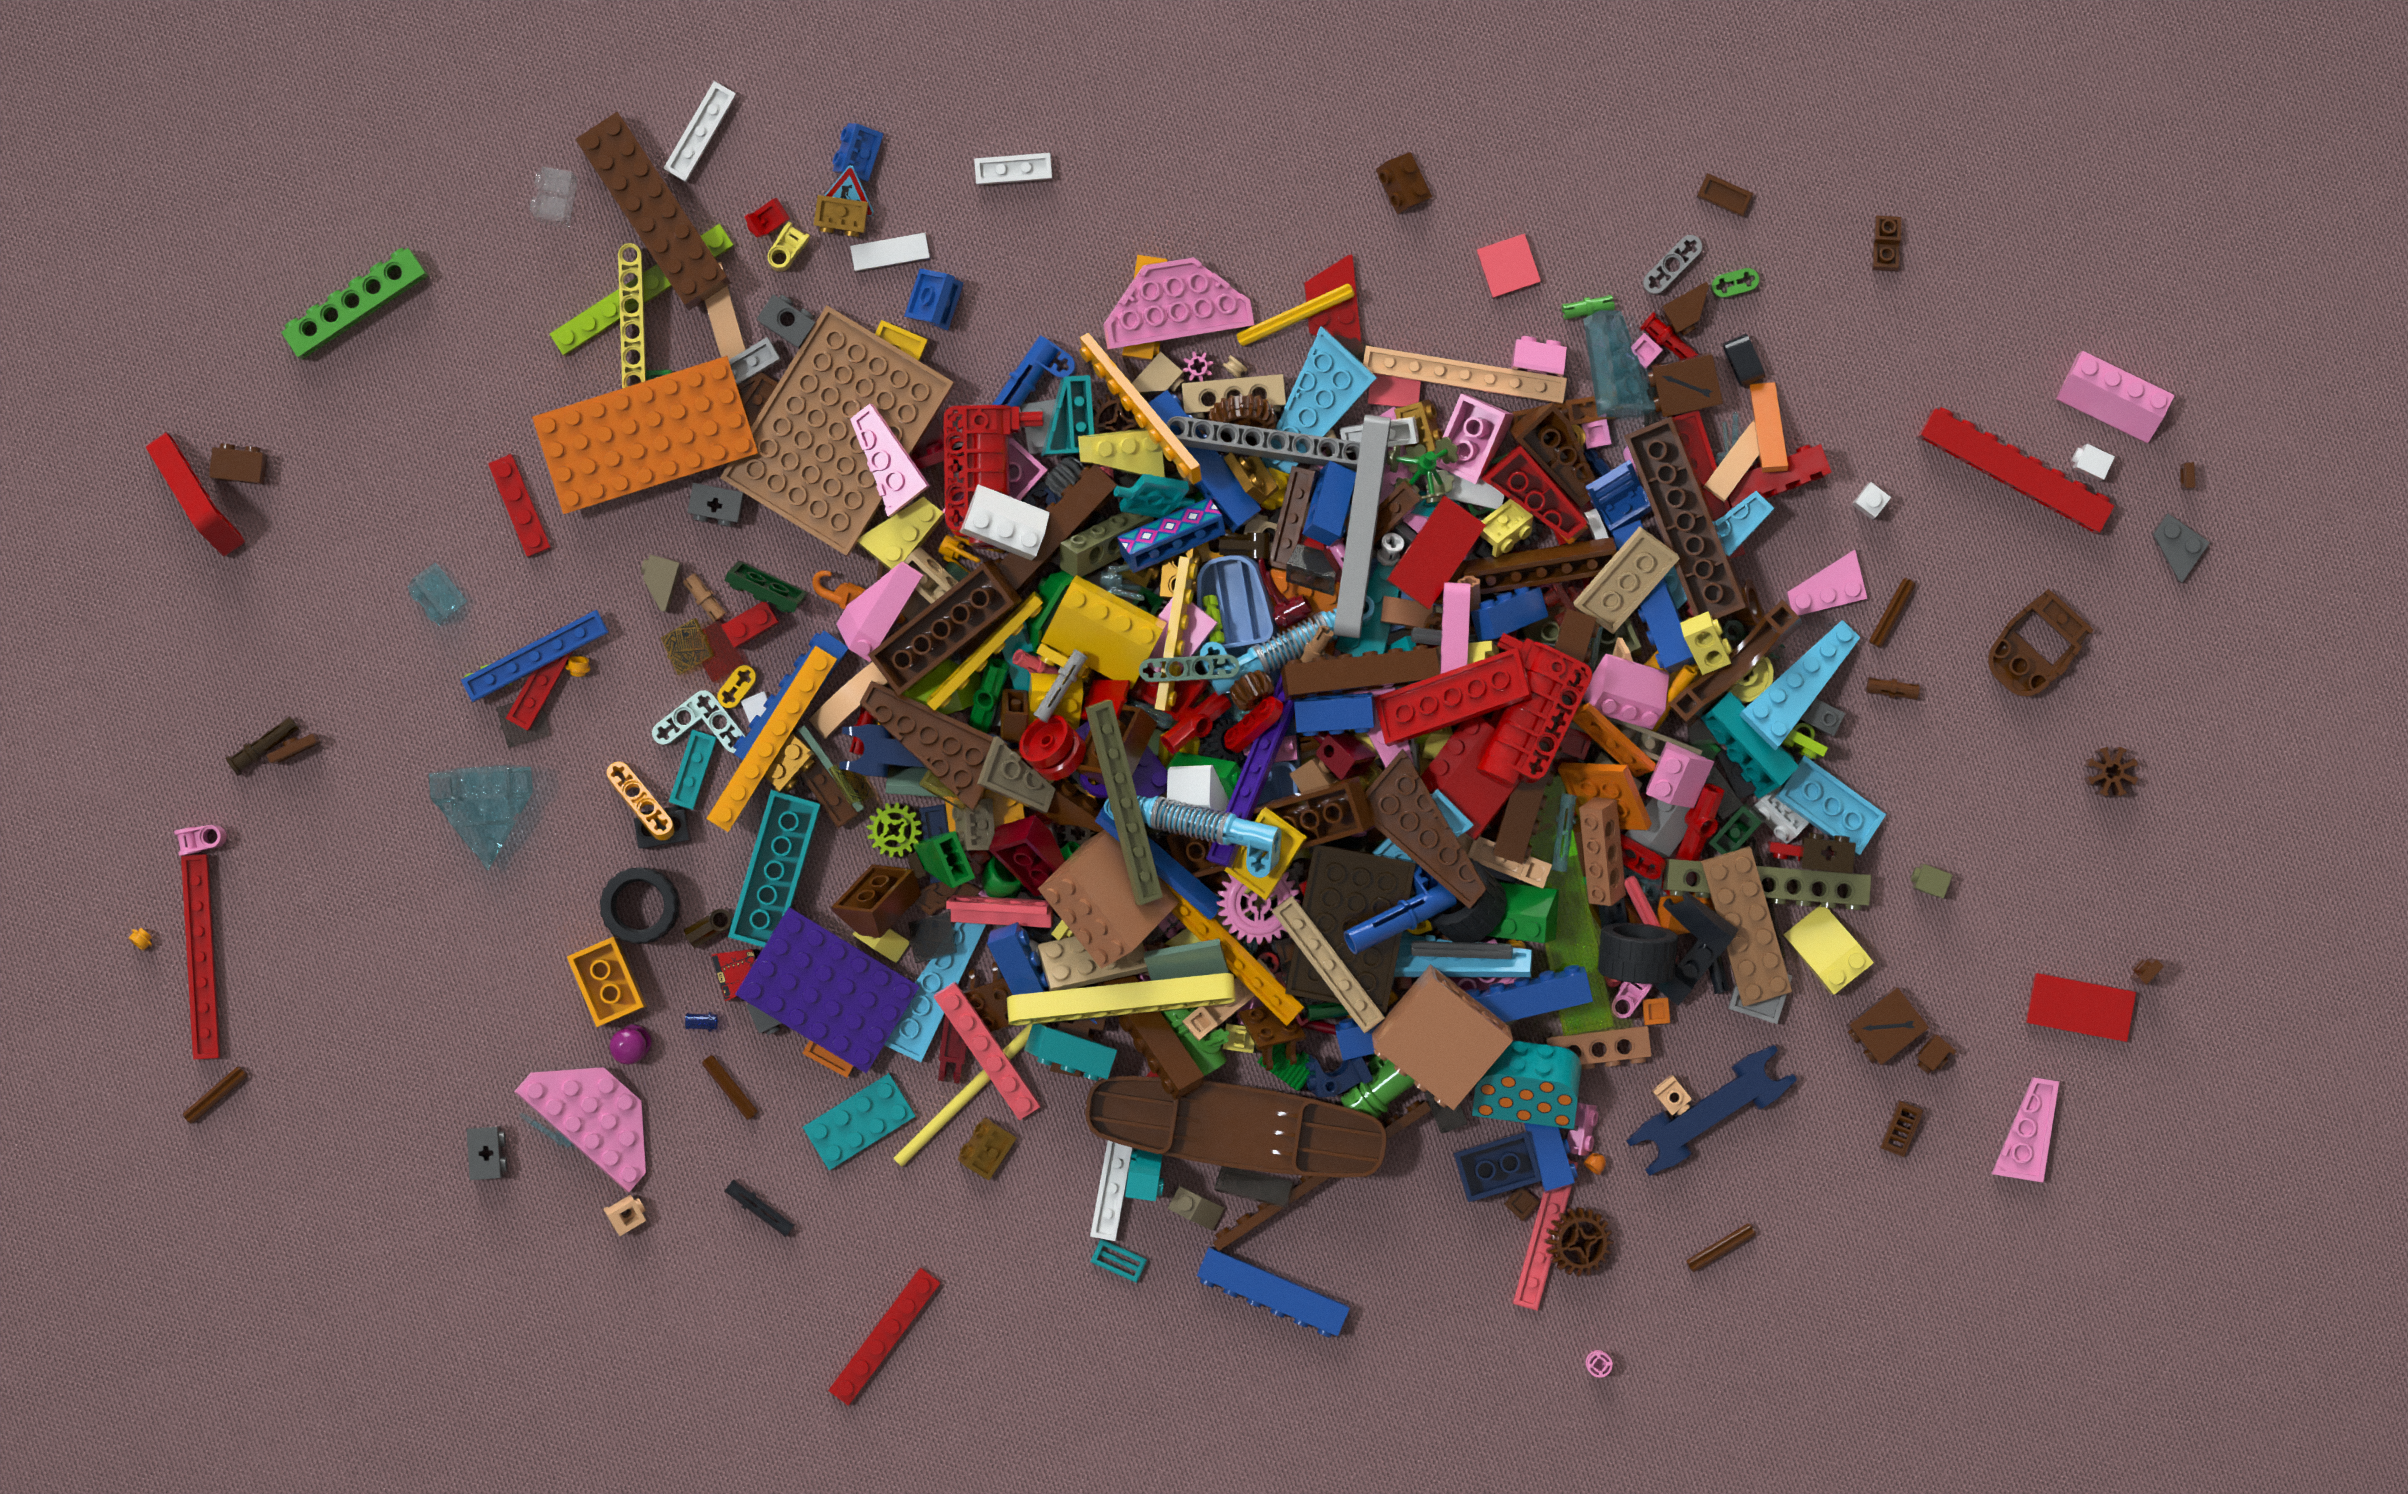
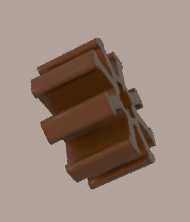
M2108 747L2097 749L2096 753L2099 754L2102 764L2094 761V758L2086 760L2085 767L2098 770V774L2084 778L2086 784L2093 785L2095 781L2101 779L2102 783L2096 794L2102 797L2108 796L2110 785H2112L2115 792V797L2126 794L2127 792L2123 789L2120 780L2127 782L2128 785L2136 784L2137 776L2132 777L2124 773V769L2138 766L2136 759H2128V762L2121 764L2120 760L2123 753L2126 752L2125 748L2115 747L2112 759L2107 751ZM2114 766L2115 769L2113 771L2116 770V775L2108 777L2109 773H2106V768Z

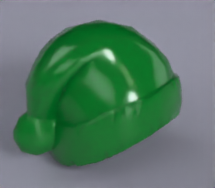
M994 855L986 863L981 880L984 892L989 897H1018L1024 885Z

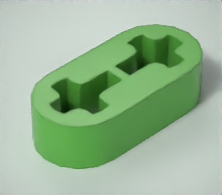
M1751 268L1721 274L1712 281L1711 291L1713 295L1720 299L1747 293L1754 290L1758 285L1759 276ZM1744 273H1747L1748 277L1754 278L1750 283V287H1747L1746 283L1737 285V281L1743 279ZM1719 280H1723L1725 284L1733 282V286L1728 287L1726 293L1716 289V286L1719 285Z

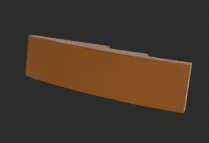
M1612 393L1567 400L1563 404H1554L1570 421L1571 425L1581 426V424L1617 418ZM1543 406L1510 412L1514 414L1511 428L1527 413Z

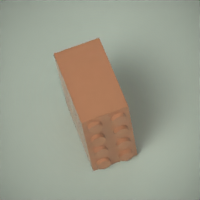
M1106 830L1086 840L1038 888L1101 969L1132 952L1179 903L1158 876L1163 897L1143 905H1137L1121 844Z
M1431 964L1372 1033L1374 1053L1384 1061L1390 1060L1395 1064L1394 1068L1404 1077L1408 1074L1415 1080L1414 1084L1423 1092L1428 1090L1435 1096L1434 1100L1444 1108L1449 1106L1452 1110L1459 1105L1513 1041L1510 1026Z

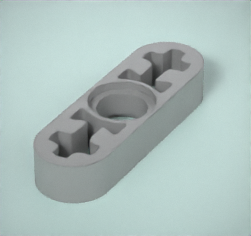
M1694 235L1683 237L1643 279L1644 290L1650 295L1660 294L1699 255L1702 250L1700 239ZM1693 241L1696 244L1694 247L1696 252L1689 251L1684 256V258L1688 259L1685 263L1683 258L1675 253V251L1678 250L1681 253L1686 248L1684 242L1691 243ZM1675 258L1678 260L1680 266L1676 272H1670L1666 269L1665 262L1667 259ZM1660 267L1663 274L1670 277V279L1667 281L1664 276L1659 282L1660 288L1654 287L1651 289L1649 287V278L1656 279L1661 273L1657 271Z

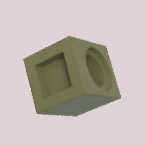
M1920 864L1919 868H1914L1910 881L1914 882L1912 888L1939 899H1944L1952 874L1926 864Z

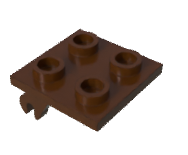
M996 962L992 963V983L981 986L980 976H976V969L969 970L970 989L962 991L990 1032L1010 1026L1007 997L1013 995Z
M1266 1005L1239 1011V1017L1258 1050H1262L1263 1065H1266V1071L1273 1069V1045L1285 1043L1287 1060L1290 1059L1289 1064L1294 1065L1297 1063L1296 1042L1305 1040L1306 1035L1296 1018L1286 1026Z

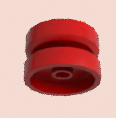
M1052 714L1048 723L1037 718L1027 727L1022 734L1019 749L1023 758L1043 778L1052 781L1065 778L1078 768L1083 761L1086 745L1083 738L1076 730L1072 729L1063 717Z

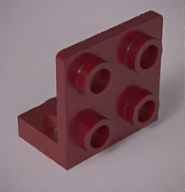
M937 416L933 419L910 457L919 470L944 461V434Z

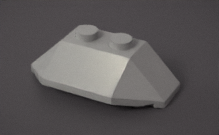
M1648 795L1643 803L1652 822L1648 830L1624 829L1621 834L1655 852L1662 858L1669 857L1685 835L1688 826L1684 819L1686 813L1691 808L1671 805ZM1625 850L1628 857L1636 858V854L1632 850Z

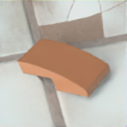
M1384 596L1380 623L1401 625L1407 629L1423 628L1427 616L1433 613V605L1427 610L1416 601Z

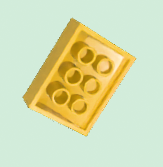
M1076 575L1041 642L1069 657L1074 649L1078 650L1088 657L1084 665L1112 680H1129L1131 682L1130 689L1132 690L1140 675V664L1149 658L1167 622Z

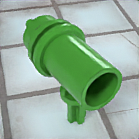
M1199 1007L1160 1011L1204 1076L1216 1070L1227 1061L1220 1048L1222 1044L1229 1041L1227 1038L1230 1035L1228 1030L1223 1031L1222 1028L1214 1029L1198 1041L1183 1024L1182 1021Z
M1374 1053L1366 1055L1370 1061L1367 1067L1372 1073L1373 1080L1366 1084L1360 1082L1350 1088L1349 1092L1341 1097V1101L1344 1107L1378 1118L1382 1114L1381 1111L1384 1113L1388 1111V1104L1414 1085L1415 1080L1408 1074L1404 1077L1395 1070L1394 1063L1388 1059L1384 1061Z

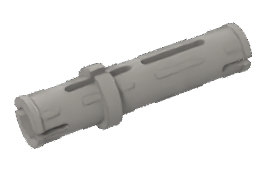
M1076 649L1073 650L1065 666L1058 670V677L1036 712H1034V716L1048 723L1049 718L1071 683L1076 682V675L1088 659L1087 656Z

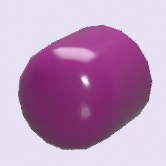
M628 1025L617 1031L611 1038L609 1045L610 1053L621 1064L637 1063L645 1058L652 1045L651 1035L640 1025ZM641 1033H643V1035H644V1036H645V1038H646V1041H647V1048H646V1043H645V1039H644V1037H643V1036H642V1034H641Z

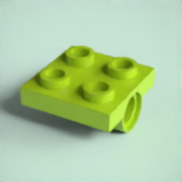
M1806 723L1795 725L1781 743V745L1787 748L1793 746L1799 748V754L1805 755L1810 760L1824 757L1828 747L1814 741V729ZM1799 728H1805L1808 731L1809 736L1807 737L1797 732V730Z

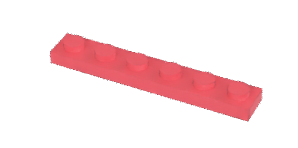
M953 982L936 993L934 999L1018 1120L1040 1108L1039 1101L958 984Z

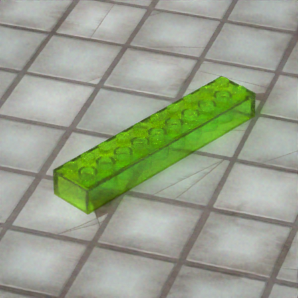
M1558 775L1553 777L1551 786L1546 785L1543 795L1547 796L1546 804L1543 811L1538 810L1536 820L1540 821L1536 835L1531 834L1528 844L1532 845L1530 856L1552 864L1544 887L1559 889L1556 940L1544 943L1549 970L1557 973L1564 971L1565 967L1571 965L1584 966L1593 1002L1558 1010L1563 1036L1612 1027L1614 1024L1604 976L1597 969L1599 951L1572 828L1565 786L1561 776Z

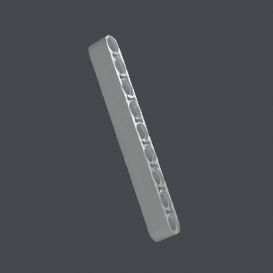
M1365 415L1335 617L1334 635L1352 638H1360L1391 427V418Z
M1174 416L1166 423L1169 429L1172 425L1180 428L1181 435L1175 436L1183 446L1325 466L1329 461L1357 471L1361 442L1182 416ZM1202 429L1206 433L1207 438L1201 439L1197 437L1195 430ZM1220 433H1228L1232 441L1224 442L1220 437ZM1245 437H1253L1257 445L1250 446L1247 444ZM1270 441H1279L1281 449H1274ZM1297 443L1303 444L1306 448V453L1298 452L1295 445ZM1327 447L1331 451V457L1324 456L1320 448ZM1347 450L1354 452L1356 460H1349L1345 452ZM1387 450L1385 465L1387 464V456H1388V453H1389L1388 450Z

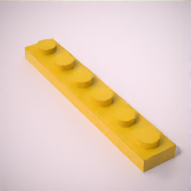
M1181 556L1179 558L1163 658L1179 657L1184 652L1183 630H1187L1189 624V615H1186L1187 606L1191 605L1193 599V590L1190 589L1191 582L1197 575V564H1194V558ZM1166 661L1162 662L1161 678L1167 677L1165 673ZM1178 661L1172 662L1169 666V672L1173 676H1180L1181 667L1178 666ZM1175 681L1159 682L1155 709L1170 711L1171 706L1175 705L1177 696L1176 691H1174Z
M1034 591L927 698V704L934 711L939 706L941 708L945 707L952 699L950 695L956 689H963L970 681L968 677L975 670L977 672L981 671L988 663L986 659L993 652L995 654L999 653L1006 645L1004 641L1011 634L1013 636L1017 635L1024 627L1022 623L1029 616L1033 618L1041 611L1042 598Z

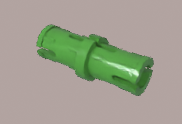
M1612 295L1594 299L1586 297L1583 301L1562 304V313L1565 314L1563 318L1564 320L1581 316L1589 318L1593 317V314L1614 311Z

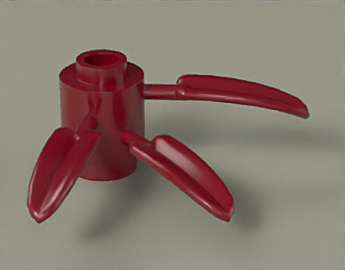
M1261 557L1258 563L1263 583L1268 594L1274 598L1277 604L1274 607L1275 613H1273V618L1279 627L1284 626L1288 629L1307 618L1308 614L1312 612V607L1303 594L1299 596L1294 595L1287 599L1275 585L1269 571L1266 572L1264 560Z

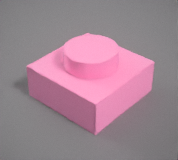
M1643 333L1629 348L1627 353L1646 369L1663 349Z
M1607 419L1581 424V428L1586 434L1585 450L1611 445Z

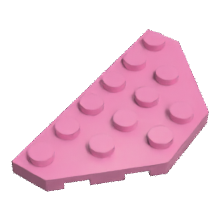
M1194 257L1144 265L1103 324L1107 349L1254 325L1251 301L1233 289L1229 283L1217 274L1212 273L1201 265L1202 263Z
M604 1067L531 1072L514 1091L626 1192H630L646 1173L641 1100Z

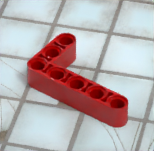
M165 432L145 446L194 527L223 557L245 543L244 538L236 527L216 508L182 451L168 432Z

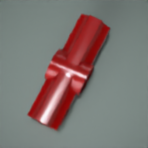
M1215 691L1196 708H1185L1179 716V722L1160 738L1162 745L1165 746L1168 752L1174 755L1194 737L1198 736L1201 738L1208 735L1212 729L1213 721L1231 707L1229 699L1224 694L1218 696Z
M1705 783L1696 806L1686 813L1684 820L1688 827L1678 851L1681 857L1691 861H1698L1706 839L1716 832L1718 822L1714 818L1725 792L1721 787Z

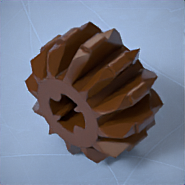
M1256 670L1253 673L1249 672L1247 675L1241 676L1239 680H1235L1234 685L1230 687L1232 700L1239 710L1249 711L1254 709L1263 699L1274 695L1273 682L1266 672L1262 673L1260 670Z

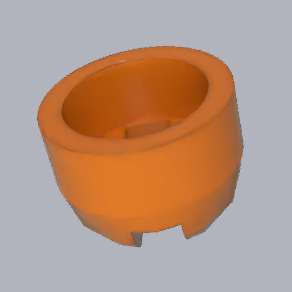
M1593 1153L1587 1157L1583 1164L1591 1172L1600 1175L1605 1169L1606 1160L1603 1155Z

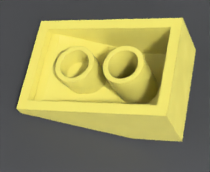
M1821 904L1783 934L1832 995H1835L1874 963L1830 910L1826 907H1821Z

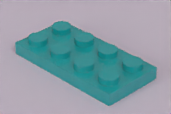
M888 1073L802 1128L828 1170H831L916 1117L894 1079Z

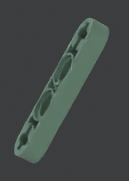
M1228 654L1150 658L1140 664L1139 674L1142 679L1148 682L1230 678L1238 673L1240 665L1236 657ZM1212 659H1217L1216 664H1224L1225 659H1230L1231 663H1235V668H1232L1229 674H1226L1225 669H1217L1218 675H1212L1214 669ZM1199 660L1207 661L1210 666L1208 673L1205 675H1199L1195 671V664ZM1166 661L1165 673L1167 677L1161 678L1162 672H1155L1152 678H1149L1147 673H1143V668H1147L1148 663H1153V667H1161L1160 662ZM1178 661L1182 663L1184 671L1180 676L1170 674L1169 666L1172 662Z

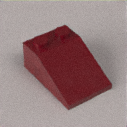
M1036 815L997 826L988 849L1035 897L1042 895L1038 888L1065 862L1052 832Z

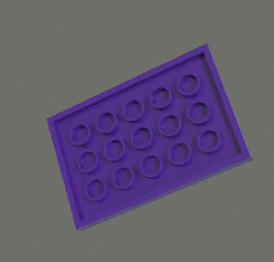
M788 907L735 995L864 1073H867L920 986Z

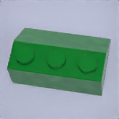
M1500 882L1506 892V910L1500 923L1486 936L1539 943L1556 940L1559 889Z

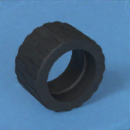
M1472 858L1469 859L1487 887V890L1471 909L1465 906L1460 911L1451 914V907L1427 919L1452 942L1474 943L1485 938L1500 923L1506 910L1507 898L1502 884L1477 860L1474 861Z
M628 868L625 871H620L607 882L608 884L603 889L600 899V914L606 928L611 931V934L620 938V940L630 942L631 944L655 942L659 938L666 936L675 926L680 913L678 891L673 886L672 881L666 878L663 873L650 868ZM639 881L647 882L656 887L661 893L664 902L663 913L659 921L652 927L644 930L632 929L625 925L619 918L616 909L617 898L622 889L633 882Z
M1615 923L1604 926L1601 929L1598 972L1610 979L1628 983L1656 984L1671 981L1675 975L1678 936L1669 929L1649 924Z

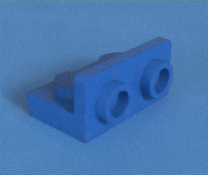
M848 123L840 136L842 141L840 149L833 157V172L843 173L851 165L854 167L859 180L868 182L883 133L857 123Z

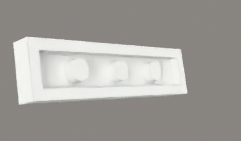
M715 81L712 83L663 169L687 182L737 96L736 93Z
M1109 1140L1107 1142L1090 1237L1116 1241L1133 1151L1132 1147Z

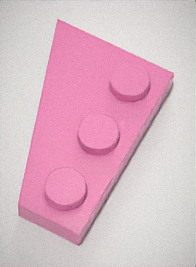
M1853 550L1786 592L1790 608L1799 616L1867 599L1856 551Z

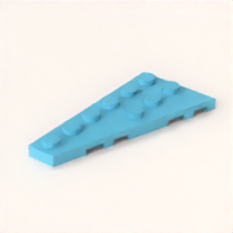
M1320 326L1317 337L1310 348L1308 357L1302 371L1299 373L1275 430L1324 437L1377 379L1324 327ZM1270 441L1274 449H1281L1279 441ZM1297 443L1295 445L1298 452L1306 453V448L1303 444ZM1262 457V461L1267 468L1271 467L1290 474L1292 466L1297 467L1300 464L1299 462Z

